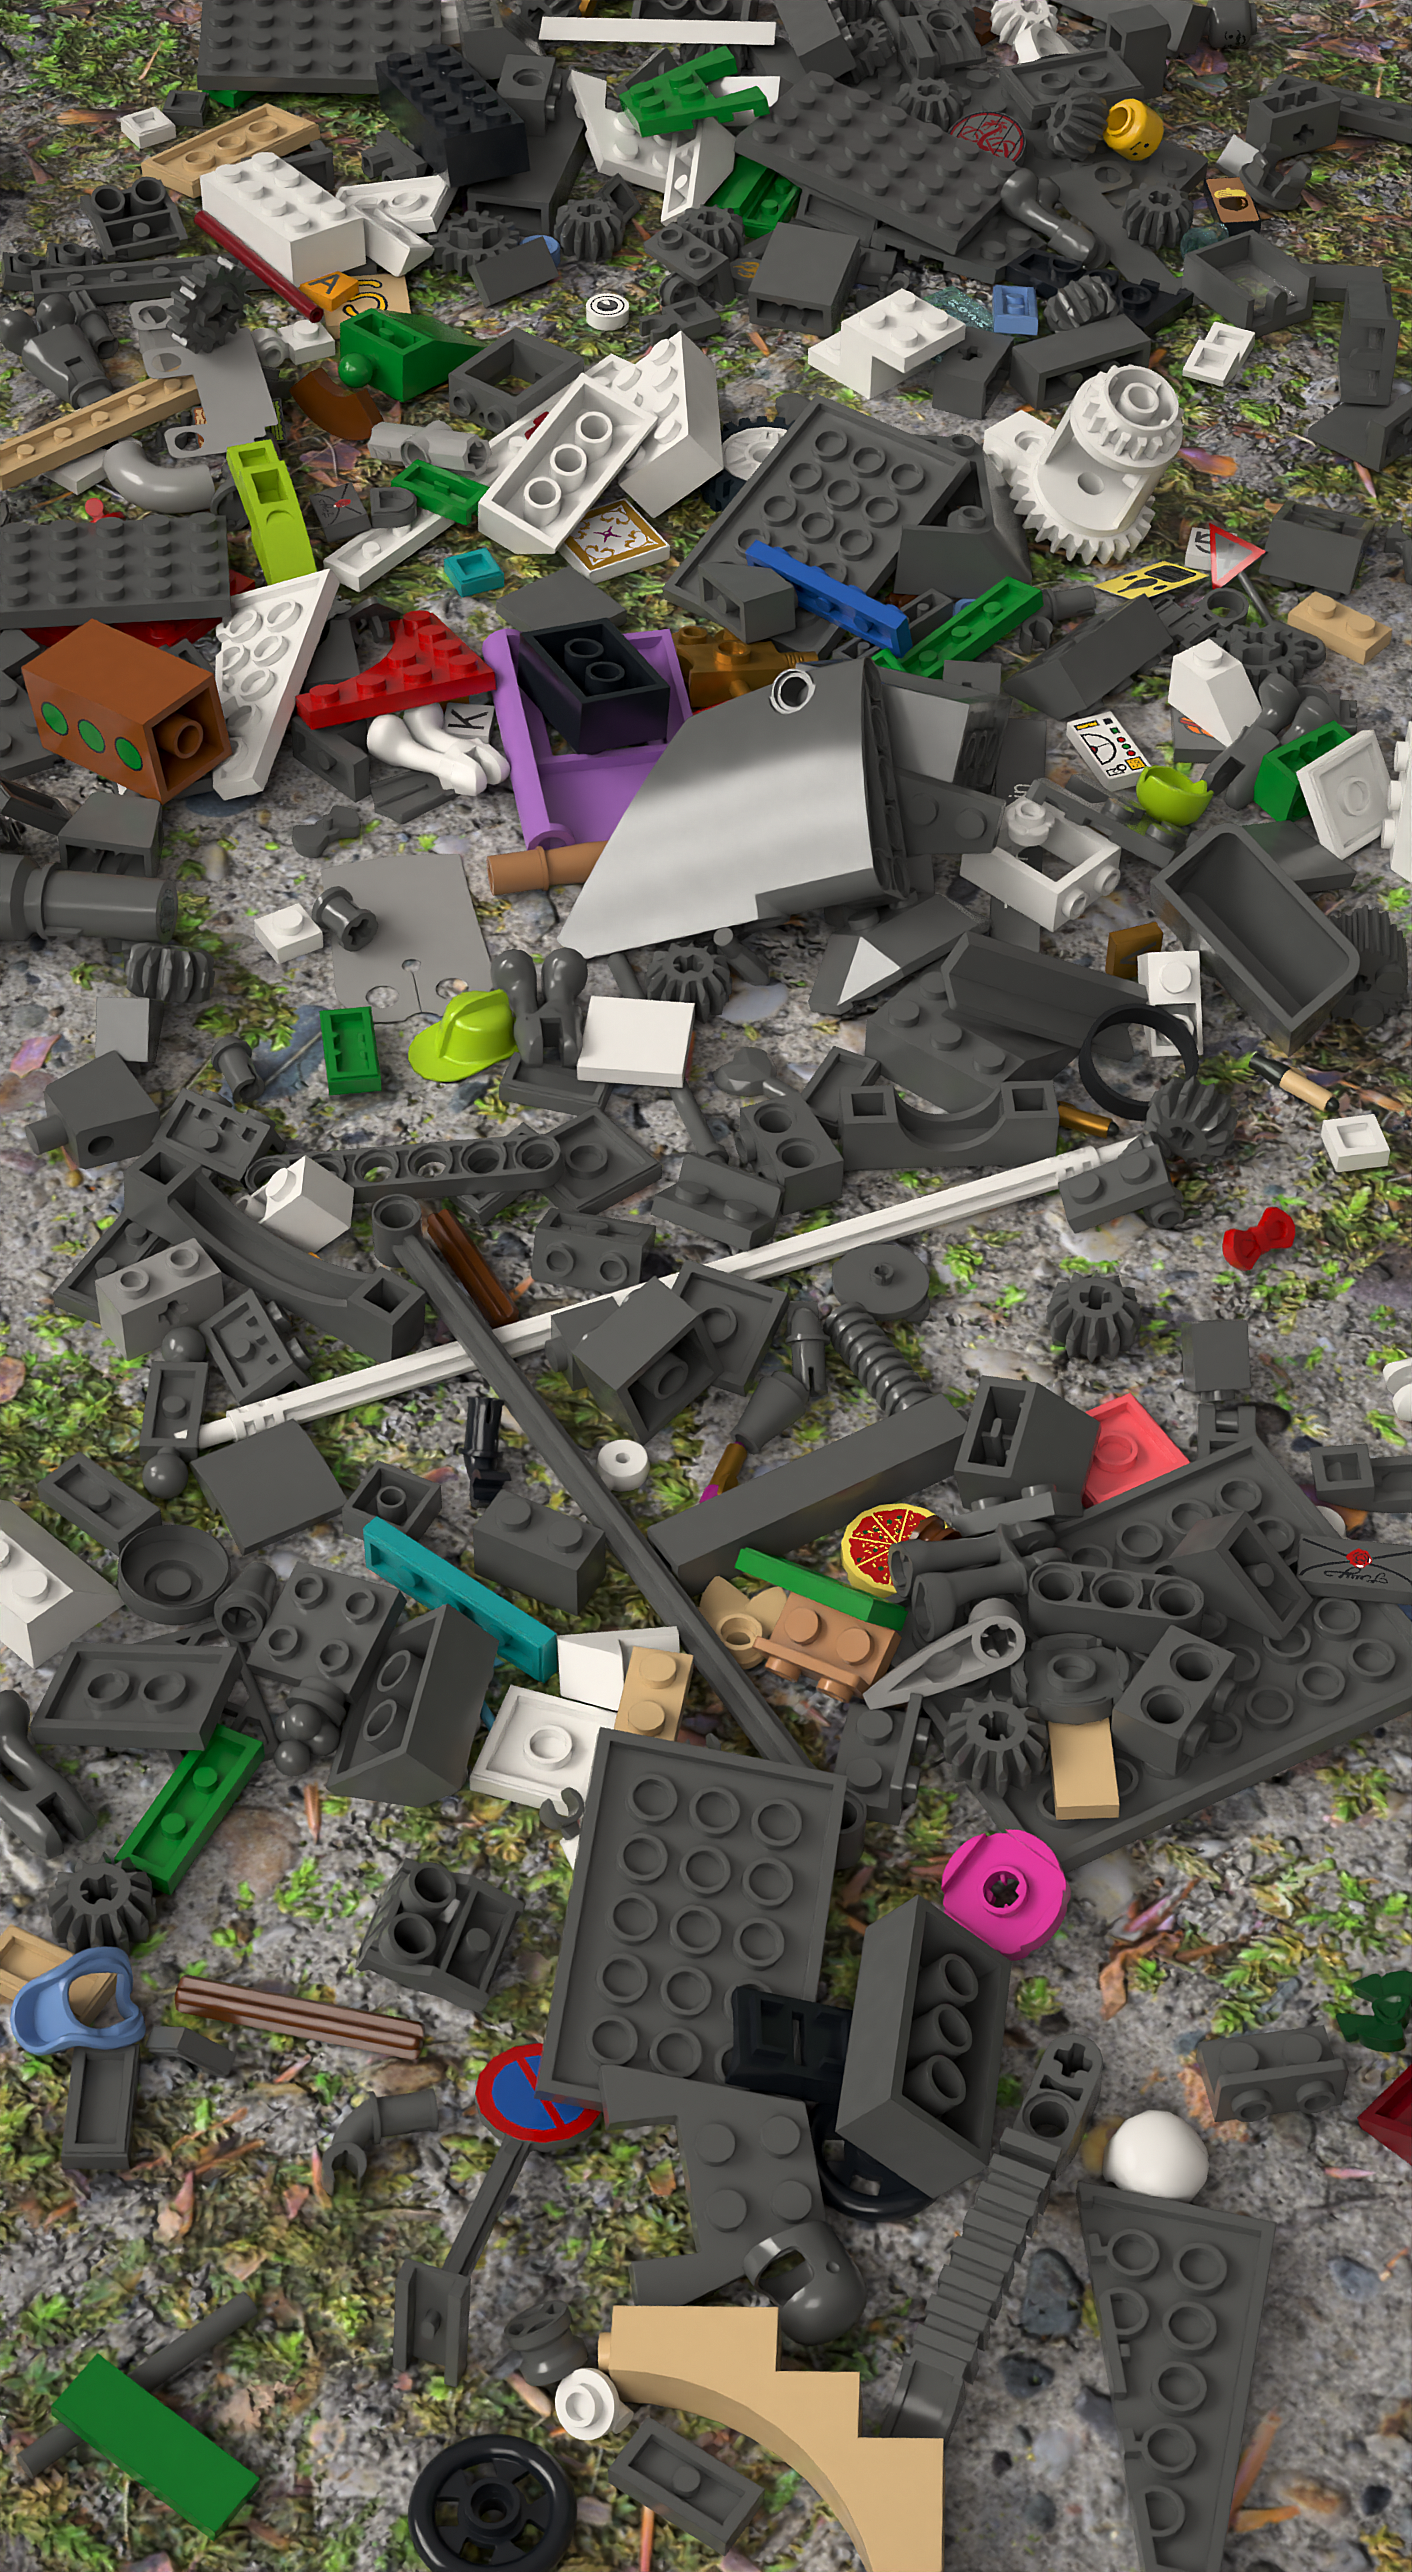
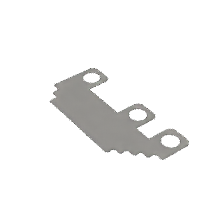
M174 298L140 301L131 304L129 312L133 326L140 331L166 329L167 322L172 319L168 314L163 322L149 324L139 318V312L149 306H158L166 311V308L174 305ZM249 328L237 329L235 334L228 332L225 336V344L221 347L214 342L210 353H206L201 349L198 354H195L183 346L150 349L143 353L142 358L147 375L153 379L194 376L207 424L175 427L165 432V440L169 454L172 457L182 459L227 453V447L255 442V438L266 435L265 427L275 426L279 423ZM173 354L180 358L181 365L174 371L163 372L154 368L152 361L158 355ZM193 432L203 437L204 444L197 450L184 451L175 445V438L182 433Z

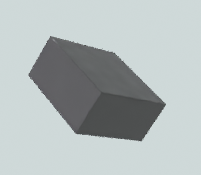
M377 1460L341 1509L343 1533L364 1541L363 1527L378 1516L416 1542H419L442 1509L441 1485Z

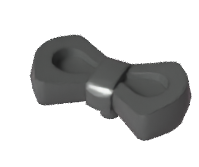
M336 805L332 807L329 814L323 815L322 819L317 821L315 825L294 826L292 843L296 852L303 857L318 858L328 844L342 838L358 837L361 831L358 813L351 808Z

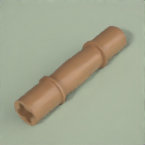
M609 840L584 842L544 850L542 846H537L534 850L487 856V874L491 893L493 896L538 889L548 891L550 885L585 883Z

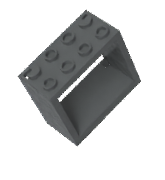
M842 658L796 663L795 668L808 671L852 659ZM876 665L882 685L893 766L984 794H991L1013 698ZM804 686L798 692L797 706L806 700L808 686Z

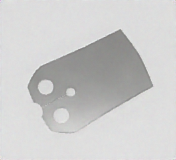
M460 854L392 856L320 869L324 891L336 886L345 888L352 895L353 903L360 909H367L374 913L378 922V929L372 941L358 951L350 952L345 950L339 944L337 935L330 930L335 993L343 1006L346 1008L371 1006L366 1000L367 993L373 988L387 986L397 991L399 1000L396 1004L387 1008L371 1006L373 1023L406 1021L408 1017L421 1013V1011L443 1017L445 1008L451 1000L440 997L436 992V986L445 979L457 978L463 980L469 987L468 991L491 992L493 988L490 975L492 963L474 911ZM410 959L417 960L421 963V968L417 971L409 972L403 969L402 964Z

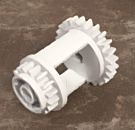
M1130 364L1120 368L1113 365L1108 373L1100 371L1098 375L1088 379L1081 385L1052 437L1047 434L1043 435L1039 444L1032 442L1027 451L1022 453L1014 468L1015 472L1010 479V483L1014 485L1009 494L1010 498L1019 501L1013 511L1015 514L1028 516L1022 527L1024 529L1036 527L1039 531L1035 538L1036 542L1045 539L1052 541L1050 552L1055 553L1062 547L1066 549V556L1069 561L1074 558L1076 553H1080L1087 565L1090 564L1096 555L1101 563L1105 565L1112 555L1120 561L1127 551L1133 553L1139 543L1145 538L1151 528L1150 522L1155 516V512L1150 509L1155 501V497L1151 494L1178 452L1183 439L1184 424H1182L1181 418L1184 414V409L1179 407L1178 394L1175 393L1171 385L1162 376L1150 369Z

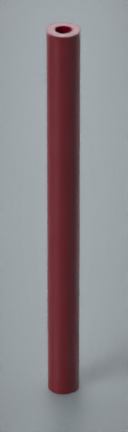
M201 210L195 215L194 222L199 228L311 323H317L322 319L324 311L320 306L205 210Z

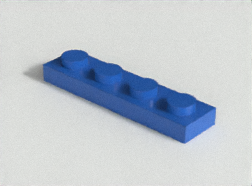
M756 539L746 550L745 555L748 566L771 568L794 586L798 596V606L883 650L888 647L893 655L901 659L913 646L907 616L896 606L891 604L884 605L868 597L859 587L854 585L847 586L831 578L823 569L817 566L809 567L792 558L787 551L780 547L772 548Z

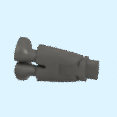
M58 293L51 294L41 301L36 313L38 329L27 312L14 310L4 315L0 320L1 344L5 349L22 356L23 365L49 390L70 404L75 410L82 409L114 395L113 385L107 378L94 348L82 329L74 325L76 311L73 304L64 295Z

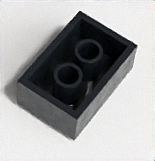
M607 617L520 633L517 683L578 755H594L606 749L627 745L641 746L648 741L667 738L671 687Z

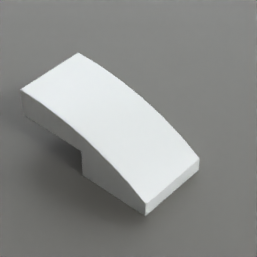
M1214 322L1206 339H1199L1183 368L1182 376L1224 387L1238 373L1255 345V332Z

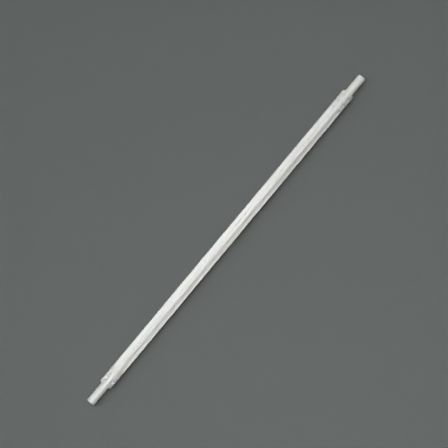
M1138 1136L1098 1149H1094V1147L1089 1145L704 1265L754 1282L763 1281L843 1256L861 1246L882 1244L1059 1189L1058 1182L1117 1160L1128 1144ZM679 1272L658 1279L672 1289ZM645 1283L493 1329L492 1332L512 1358L545 1348V1341L551 1339V1315L611 1296L614 1297L620 1307L630 1292L641 1288ZM454 1341L226 1411V1418L201 1425L199 1447L203 1449L232 1439L236 1443L292 1418L298 1424H303L478 1368L459 1342ZM187 1430L174 1433L175 1438H186Z

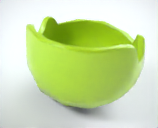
M1145 766L1136 784V796L1140 805L1146 809V815L1160 824L1162 821H1167L1177 827H1184L1196 822L1205 812L1214 795L1212 790L1207 792L1206 781L1200 780L1193 783L1186 775L1169 766Z

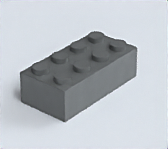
M918 1894L865 1929L835 2132L934 2199L988 2168L1012 1962Z

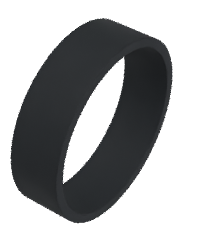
M1141 1003L1119 1005L1103 1013L1091 1026L1079 1053V1074L1088 1094L1103 1109L1121 1118L1146 1121L1150 1101H1138L1125 1097L1110 1088L1099 1076L1091 1055L1092 1039L1102 1030L1117 1024L1135 1023L1151 1027L1165 1035L1178 1049L1185 1066L1186 1082L1193 1075H1197L1199 1066L1198 1050L1186 1026L1169 1012Z

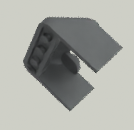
M912 434L968 458L971 472L950 498L956 506L963 507L949 514L947 527L902 524L893 594L922 595L933 588L947 597L977 599L1006 576L1031 586L1032 569L1026 533L1022 527L1024 523L1023 515L1015 514L1013 511L1019 501L1010 498L1009 494L1012 488L982 447L972 437L964 434H954L949 437Z

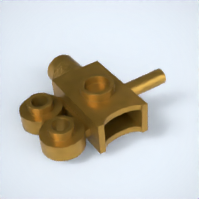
M685 626L680 628L678 632L671 634L685 688L688 691L687 695L691 708L709 707L773 684L781 672L795 669L796 663L819 661L815 651L778 653L771 641L761 642L759 640L746 644L726 627L724 630L718 631L714 638L708 635L705 629L697 626Z

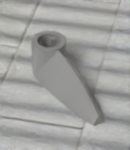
M991 1598L983 1600L971 1611L968 1624L929 1644L895 1667L865 1691L862 1695L869 1709H878L908 1702L911 1693L921 1694L923 1697L930 1696L971 1682L1011 1665L1020 1658L1026 1643L1018 1610L1013 1604L1004 1599ZM998 1624L1002 1630H1005L1006 1637L996 1641L992 1635L988 1636L987 1628Z

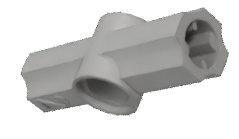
M440 420L433 421L425 427L380 422L372 428L371 438L367 443L371 458L379 459L385 464L405 466L407 468L416 459H419L455 474L476 477L487 470V463L492 455L487 439H481L477 434L453 431L449 425Z

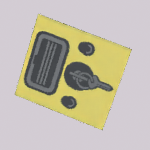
M1162 561L1094 585L1093 587L1128 599H1133L1144 593L1149 598L1208 577L1209 575Z

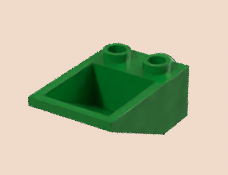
M370 308L340 323V363L338 375L340 380L350 388L358 389L368 384L389 395L394 400L405 402L448 380L450 372L488 347V345L430 316Z

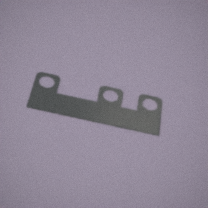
M1105 160L1049 176L1060 187V198L1058 201L1071 216L1076 215L1080 221L1086 223L1109 245L1111 249L1110 261L1128 282L1140 285L1143 278L1159 282L1160 291L1175 295L1180 288L1182 289L1183 276L1175 278L1147 245L1141 247L1140 240L1128 239L1127 230L1122 228L1123 221L1121 217L1123 207L1115 209L1103 196L1102 193L1128 186L1133 181L1132 177L1117 161ZM1109 167L1117 170L1121 175V179L1116 183L1106 184L1098 181L1094 173L1099 168ZM1194 295L1192 307L1204 303Z

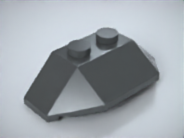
M910 887V897L908 900L883 905L877 909L859 911L848 918V925L830 935L808 1000L810 1010L812 1012L842 1015L859 1003L952 951L966 930L982 935L995 929L992 919L940 894L916 892V889Z

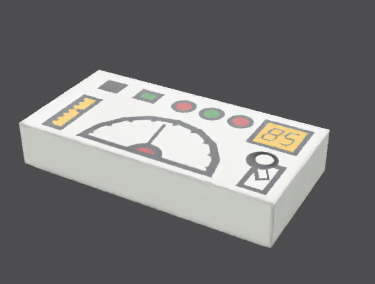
M1111 711L1067 722L1066 736L1102 786L1113 792L1136 786L1144 767H1151Z

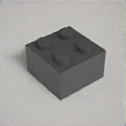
M653 1276L641 1288L630 1292L623 1300L621 1306L600 1326L590 1329L582 1337L579 1345L571 1351L598 1407L642 1446L650 1441L725 1371L700 1313L656 1276Z

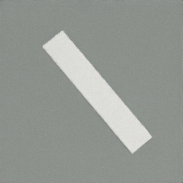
M542 17L539 40L774 45L776 22Z

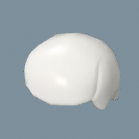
M1148 2110L1125 2120L1104 2148L1102 2173L1106 2182H1114L1121 2190L1189 2204L1206 2182L1210 2165L1208 2162L1209 2155L1201 2137L1182 2118L1167 2111Z

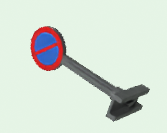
M541 2043L512 2047L493 2057L479 2074L475 2091V2105L480 2121L495 2138L503 2142L442 2268L440 2269L405 2258L395 2279L393 2368L406 2372L414 2356L445 2366L444 2384L458 2387L467 2367L470 2277L529 2153L532 2151L545 2152L568 2148L588 2137L602 2120L603 2111L534 2098L543 2047Z

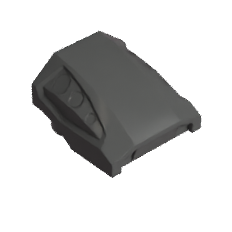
M148 176L141 177L125 190H120L111 185H102L92 192L91 199L89 195L80 196V208L85 211L90 220L102 254L107 262L131 261L168 253L188 245L189 238L177 207L169 197L161 179L158 180Z
M405 1857L397 1867L375 1909L358 1950L355 1969L360 1972L371 1970L414 1990L440 1997L462 2009L481 2012L487 2006L491 1996L488 1994L490 1985L517 1919L522 1915L526 1903L470 1874L450 1872L440 1864L433 1862L419 1863Z

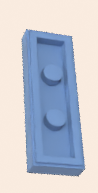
M993 286L992 313L994 333L1037 335L1038 309L1036 289L1034 287Z

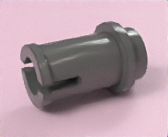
M227 1036L220 1039L213 1046L211 1064L216 1071L223 1073L232 1091V1096L237 1102H240V1100L243 1103L252 1102L263 1094L265 1083L250 1059L252 1049L249 1044L236 1036Z

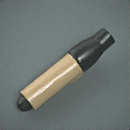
M1255 1053L1250 1059L1248 1067L1258 1072L1265 1080L1277 1088L1286 1090L1324 1113L1328 1111L1335 1112L1339 1109L1340 1103L1336 1099V1095L1307 1079V1076L1299 1069L1266 1058L1259 1053Z

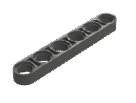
M527 1134L272 1155L262 1157L253 1162L246 1171L245 1181L249 1194L252 1195L258 1190V1185L263 1179L274 1175L282 1168L287 1169L306 1155L326 1170L338 1173V1178L354 1188L353 1204L377 1202L382 1197L391 1194H403L413 1199L542 1189L557 1183L563 1176L565 1166L560 1145L553 1137L546 1134ZM543 1153L553 1157L550 1164L541 1169H530L525 1166L528 1158L535 1154ZM483 1158H494L499 1161L498 1166L488 1173L480 1174L471 1170L474 1163ZM439 1162L445 1165L443 1172L436 1177L423 1178L418 1175L420 1168L427 1163ZM375 1167H388L392 1170L388 1178L380 1182H369L364 1179L367 1172Z

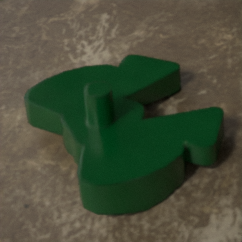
M1395 1971L1386 1973L1382 1978L1379 1974L1375 1973L1354 1982L1352 1986L1355 1995L1372 2002L1371 2007L1374 2016L1338 2013L1336 2018L1345 2041L1350 2043L1359 2039L1360 2044L1378 2052H1398L1405 2049L1407 2043L1404 2031L1409 2024V2020L1412 2018V1972Z

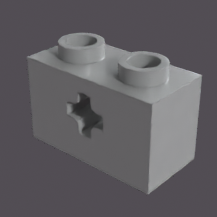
M195 1238L95 1281L101 1328L126 1361L160 1347L166 1334L176 1327L188 1326L198 1330L197 1326L225 1307L221 1271Z

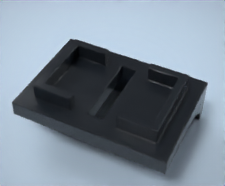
M736 1986L732 1992L733 2052L725 2084L839 2107L853 2010ZM792 2019L799 2021L801 2065L795 2064Z

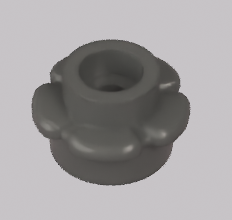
M673 271L662 280L659 286L660 305L665 307L698 296V287Z

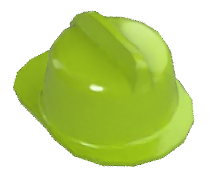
M503 989L491 992L472 990L454 996L446 1006L442 1020L427 1027L415 1036L409 1046L408 1061L414 1072L432 1081H459L513 1056L514 1052L519 1053L514 1038L516 1018L513 1017L506 992Z

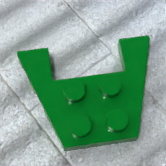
M726 46L719 47L647 82L635 84L629 90L619 94L623 112L642 138L694 128L693 120L714 116L720 124L734 121L735 112L753 109L755 117L770 114L767 97L758 86L715 98L704 84L738 73L735 57Z

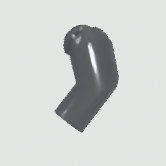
M1274 619L1272 624H1275L1280 632L1290 629L1293 631L1292 638L1302 637L1303 647H1307L1306 669H1315L1324 663L1326 659V646L1317 636Z

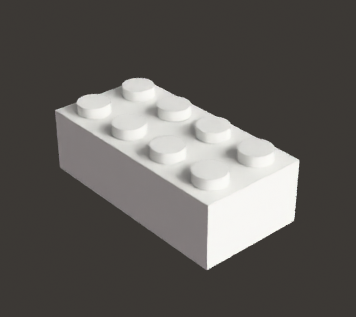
M257 153L252 156V159L237 164L221 165L215 171L200 176L203 210L212 215L297 288L300 287V284L336 271L344 272L366 264L363 216L274 153Z
M679 331L669 340L664 339L658 342L650 353L635 365L630 364L624 367L618 373L616 379L613 380L614 392L658 418L657 424L618 472L619 486L653 518H656L724 469L715 364L682 331Z

